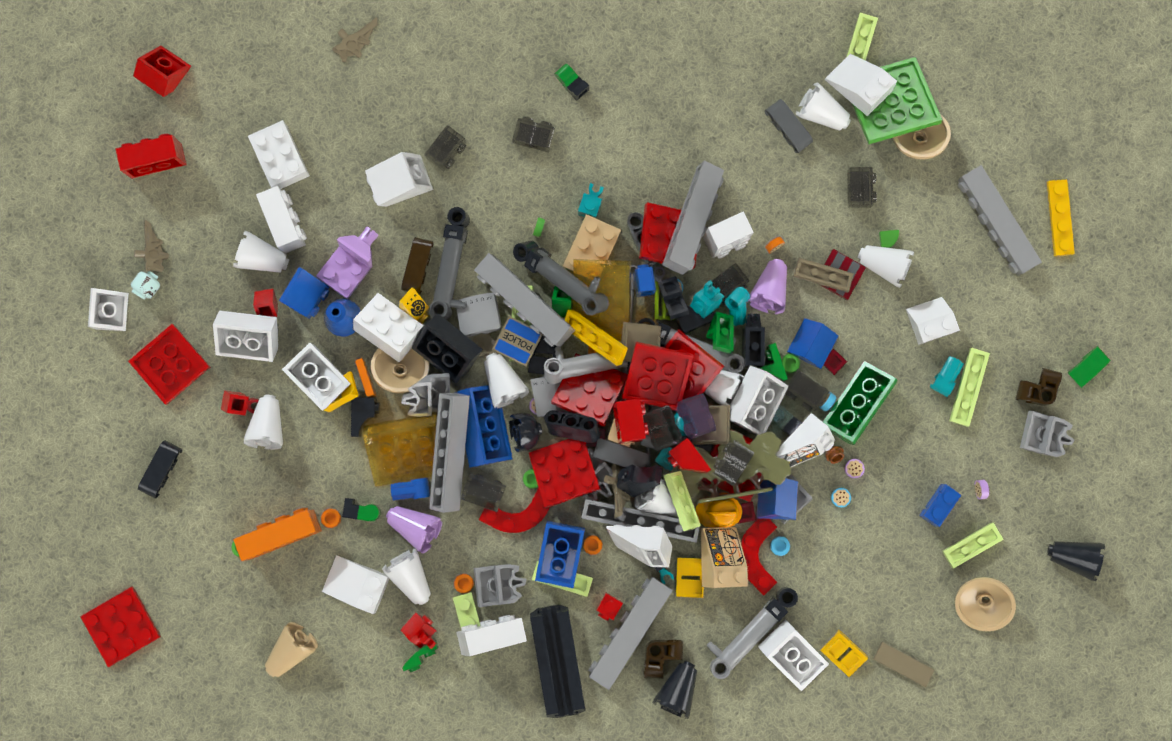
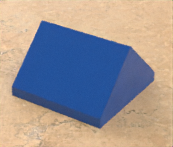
M804 318L787 352L822 369L839 335L823 323Z
M786 478L781 485H776L769 480H763L760 484V489L771 487L773 490L758 493L757 518L796 520L798 481Z

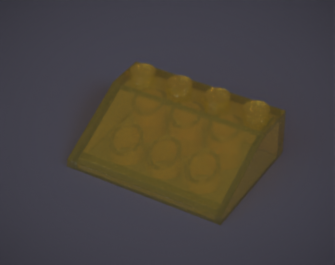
M574 259L573 275L588 287H590L594 277H599L600 282L596 293H603L607 296L609 307L604 312L588 315L583 311L582 306L573 299V310L621 342L623 322H630L632 261Z
M438 412L432 413V416H415L364 426L363 440L375 487L432 476Z

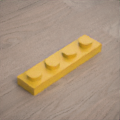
M1067 179L1047 181L1054 256L1074 255Z
M568 310L565 321L575 329L572 334L616 366L622 365L628 348L575 310Z

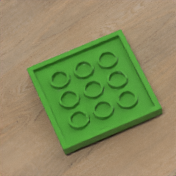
M916 57L880 67L897 82L893 91L868 116L852 104L868 145L938 125L942 122L941 115Z

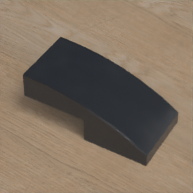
M674 276L658 281L670 320L689 315L677 277Z

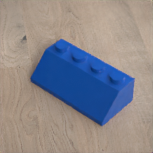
M489 385L471 387L454 392L470 396L465 443L469 468L512 460L502 407L494 408Z

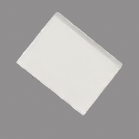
M91 288L88 327L96 330L126 331L129 293Z

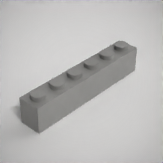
M705 160L697 166L664 258L663 266L682 275L688 270H692L695 264L694 256L701 247L700 239L704 236L707 229L705 226L706 221L710 219L713 212L711 210L712 204L716 202L718 198L717 190L721 187L724 180L722 177L723 169Z
M982 165L959 178L958 187L960 191L967 194L970 207L978 212L980 223L988 228L990 239L998 244V251L1003 258L1006 257L1008 260L1010 271L1019 276L1042 263Z
M488 253L474 269L479 274L477 278L484 284H490L492 286L490 290L498 297L500 295L505 298L503 302L511 309L513 307L519 311L517 315L522 320L531 322L532 325L530 327L538 334L540 332L546 336L544 340L552 347L554 345L561 347L575 331L571 325L494 255Z
M439 393L429 509L442 513L460 511L470 396L459 393Z
M585 499L582 519L626 527L634 525L642 527L659 526L664 528L668 537L697 543L700 527L683 531L677 518L623 507L622 515L614 518L615 505Z
M651 577L650 580L647 578L641 586L643 592L640 596L636 595L631 602L632 609L629 613L625 611L620 619L622 622L620 628L617 629L615 627L609 637L612 639L608 646L604 644L599 652V655H601L598 662L593 661L588 669L591 672L589 677L608 690L673 591L654 577Z

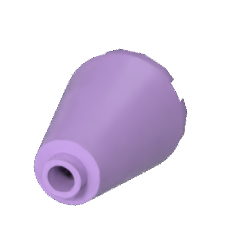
M774 259L768 262L750 293V299L747 302H751V307L768 313L767 309L775 311V314L784 312L787 265L784 264V261Z
M399 506L391 508L386 515L387 523L421 553H426L432 547L429 543L433 537L435 539L438 537L442 527L441 519L436 516Z

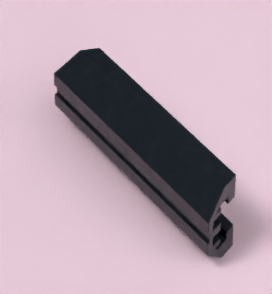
M559 604L537 608L530 613V621L546 715L548 718L578 715L586 711L569 609Z

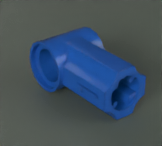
M428 478L391 484L392 500L430 497Z

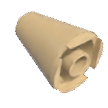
M289 622L284 627L265 663L266 672L270 676L280 677L315 652L318 647L317 641L311 633L307 636L301 631L304 628L303 626Z

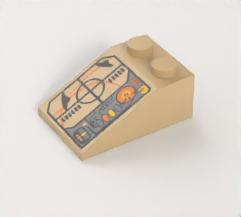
M701 528L702 587L748 586L747 564L737 528Z

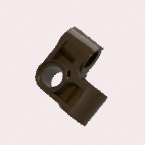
M1042 368L1038 384L1020 380L1016 400L1019 401L1021 399L1025 400V403L1041 406L1052 404L1057 397L1062 373ZM1043 392H1046L1049 396L1047 402L1042 399Z
M651 640L648 642L644 660V678L664 679V660L683 661V641ZM658 645L660 647L659 653L651 654V646Z

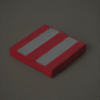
M832 249L824 265L854 273L850 290L847 293L823 285L820 286L848 300L866 267Z

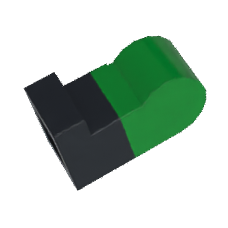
M564 64L554 73L555 77L562 83V86L576 101L589 91V84L582 80L568 64Z
M345 498L342 517L364 521H375L380 517L381 510L377 505L354 504L355 499Z

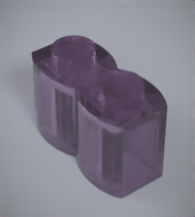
M703 393L677 402V413L682 417L684 432L690 439L716 430L714 419L709 412V406Z

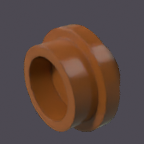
M832 446L827 451L825 458L832 464L838 463L844 458V450L841 446Z

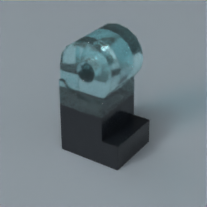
M779 405L772 419L789 437L803 423L781 405Z

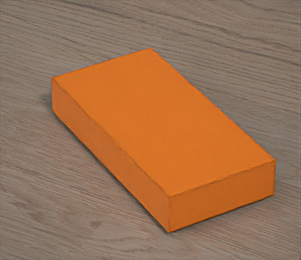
M363 358L356 360L355 363L366 396L370 398L377 396L365 360Z

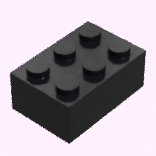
M440 314L435 315L425 324L412 346L414 351L440 372L449 373L450 380L455 384L469 372L483 350Z

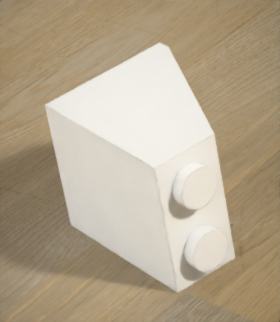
M401 152L365 170L367 182L373 192V199L378 206L387 207L433 190L422 157L418 154Z

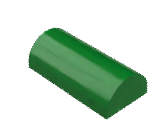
M864 361L823 423L829 427L831 433L843 441L855 445L898 380Z

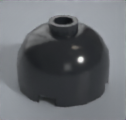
M527 413L510 415L513 420L509 421L511 440L514 437L516 441L515 451L521 452L535 447L542 434L541 424L537 423L536 419Z

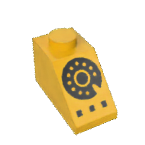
M411 288L399 301V308L421 324H424L429 318V307L416 290Z

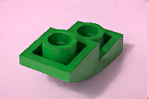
M1096 346L1082 358L1083 360L1068 371V374L1082 388L1111 360Z
M438 644L432 649L426 645L418 650L402 667L403 671L409 670V672L420 669V665L423 663L422 655L426 658L436 654L435 650L439 648Z

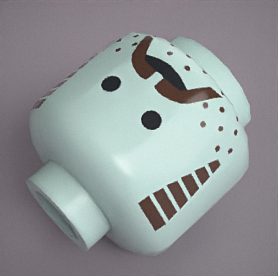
M151 271L147 273L139 272L131 282L132 292L143 300L146 298L151 299L160 288V283L157 281L158 276Z

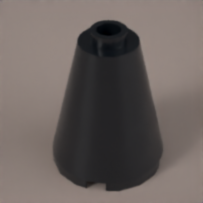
M1054 541L1053 545L1049 544L1047 555L1050 556L1051 561L1091 581H1097L1095 576H1099L1104 555L1100 554L1101 549L1105 550V544Z
M688 661L679 663L652 703L657 705L658 702L662 705L661 709L679 717L685 714V719H688L697 676L695 665Z

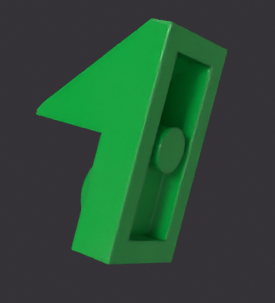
M720 312L714 314L706 338L713 340V350L726 353L734 351V316Z
M776 343L768 345L765 355L767 361H771L772 364L759 369L767 371L782 382L788 380Z

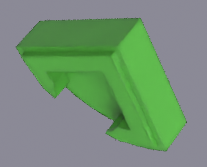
M899 230L880 231L881 247H892L899 237Z

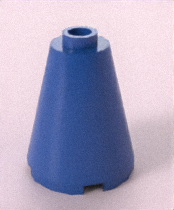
M335 300L325 311V325L336 336L346 337L356 332L353 330V319L361 310L351 300Z

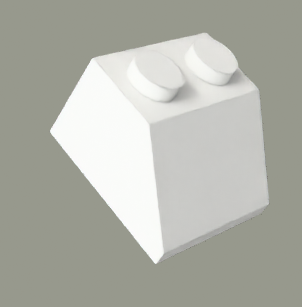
M942 297L906 309L919 345L960 331L953 311Z

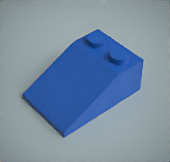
M299 267L279 301L310 319L317 315L320 309L318 305L321 300L324 301L328 297L330 292L328 291L329 286Z
M547 521L535 581L574 588L585 528Z

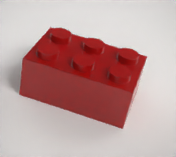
M161 134L156 139L145 138L140 140L139 143L122 144L121 147L115 148L120 171L133 179L185 166L187 164L182 143L173 135Z
M640 399L615 402L613 411L618 444L646 439L649 431L647 422H643V416L646 414L645 404L641 403Z

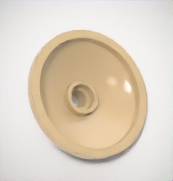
M941 115V124L893 137V141L903 154L911 158L930 159L941 154L948 146L951 137L950 126Z
M378 348L371 360V373L375 382L381 388L392 393H408V388L427 376L429 372V362L413 349L400 362H397ZM402 370L403 373L398 374L397 371Z
M981 577L972 579L960 587L955 598V608L959 618L969 627L979 631H995L1005 627L1013 619L1016 611V601L1012 591L1004 583L993 578Z

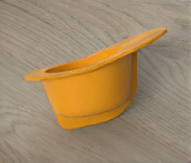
M728 498L698 503L696 514L699 522L705 527H731L741 519L742 508L736 499Z

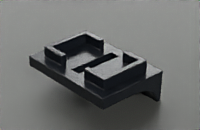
M546 336L541 337L529 361L528 373L544 375V364L550 359L535 356V353L551 354L553 358H556L555 348L557 346L554 345L552 347L544 340Z

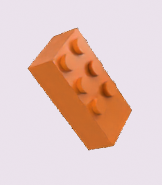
M308 507L293 511V516H280L275 519L273 524L272 522L256 526L257 530L233 539L241 561L251 560L321 532L322 529L315 511L308 510Z

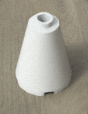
M819 83L813 84L816 87L813 90L809 89L799 105L803 107L800 113L796 111V115L839 131L842 128L846 129L851 121L849 119L850 114Z
M244 232L243 235L247 237L241 239L235 257L238 263H234L233 267L281 273L282 269L286 270L289 259H286L287 254L252 233Z
M867 245L865 248H861L858 258L861 259L860 263L900 288L902 284L899 281L905 280L912 262L909 256H914V252Z
M492 353L486 357L487 360L484 361L494 408L510 405L519 396L522 399L529 393L527 386L501 354Z
M721 370L704 393L719 405H731L740 387V382L743 381L745 376Z
M264 395V397L259 398L244 436V444L254 448L264 446L265 449L271 450L282 447L279 400L275 399V396Z
M662 479L660 485L635 497L634 505L640 511L679 519L669 489L666 486V482Z
M413 549V553H410L408 550L390 561L392 565L389 567L385 565L382 568L385 575L414 604L423 605L429 601L431 593L416 549Z

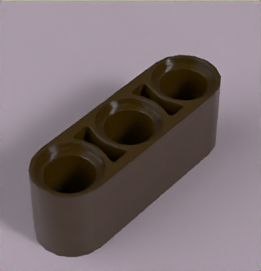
M414 237L401 290L408 292L411 288H414L419 295L421 294L422 290L420 288L425 281L427 273L425 269L429 265L431 258L430 250L434 246L433 241Z

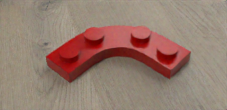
M538 487L529 506L520 513H508L487 503L479 521L502 532L520 533L539 524L546 516L550 507H544Z
M758 518L746 530L740 542L747 564L748 580L764 596L777 581L763 568L759 561L758 553L763 541L777 526L770 519Z

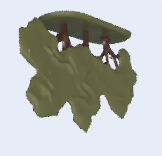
M730 430V444H720L717 448L719 453L717 457H712L706 450L695 447L711 468V471L706 474L679 469L682 472L690 497L696 496L701 489L710 492L711 496L699 499L696 503L772 491L773 488L771 487L760 489V484L763 480H769L776 485H781L785 481L786 476L791 475L789 461L776 456L782 443L781 440L773 432H766L757 435L755 440L749 445L745 442L742 434ZM758 472L761 473V478L759 479L757 477ZM702 478L710 480L712 487L709 484L706 486L702 482ZM717 478L718 481L714 484L713 480ZM747 479H750L755 486V490L739 492L738 485ZM722 481H730L733 484L734 493L719 495L717 492L718 484ZM699 482L702 487H697V483Z

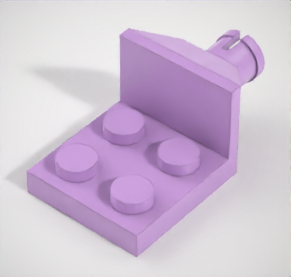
M365 227L362 234L358 237L355 235L339 237L337 239L339 247L316 275L320 281L347 300L373 267L370 246L377 239L378 234L373 230L371 232L369 227Z

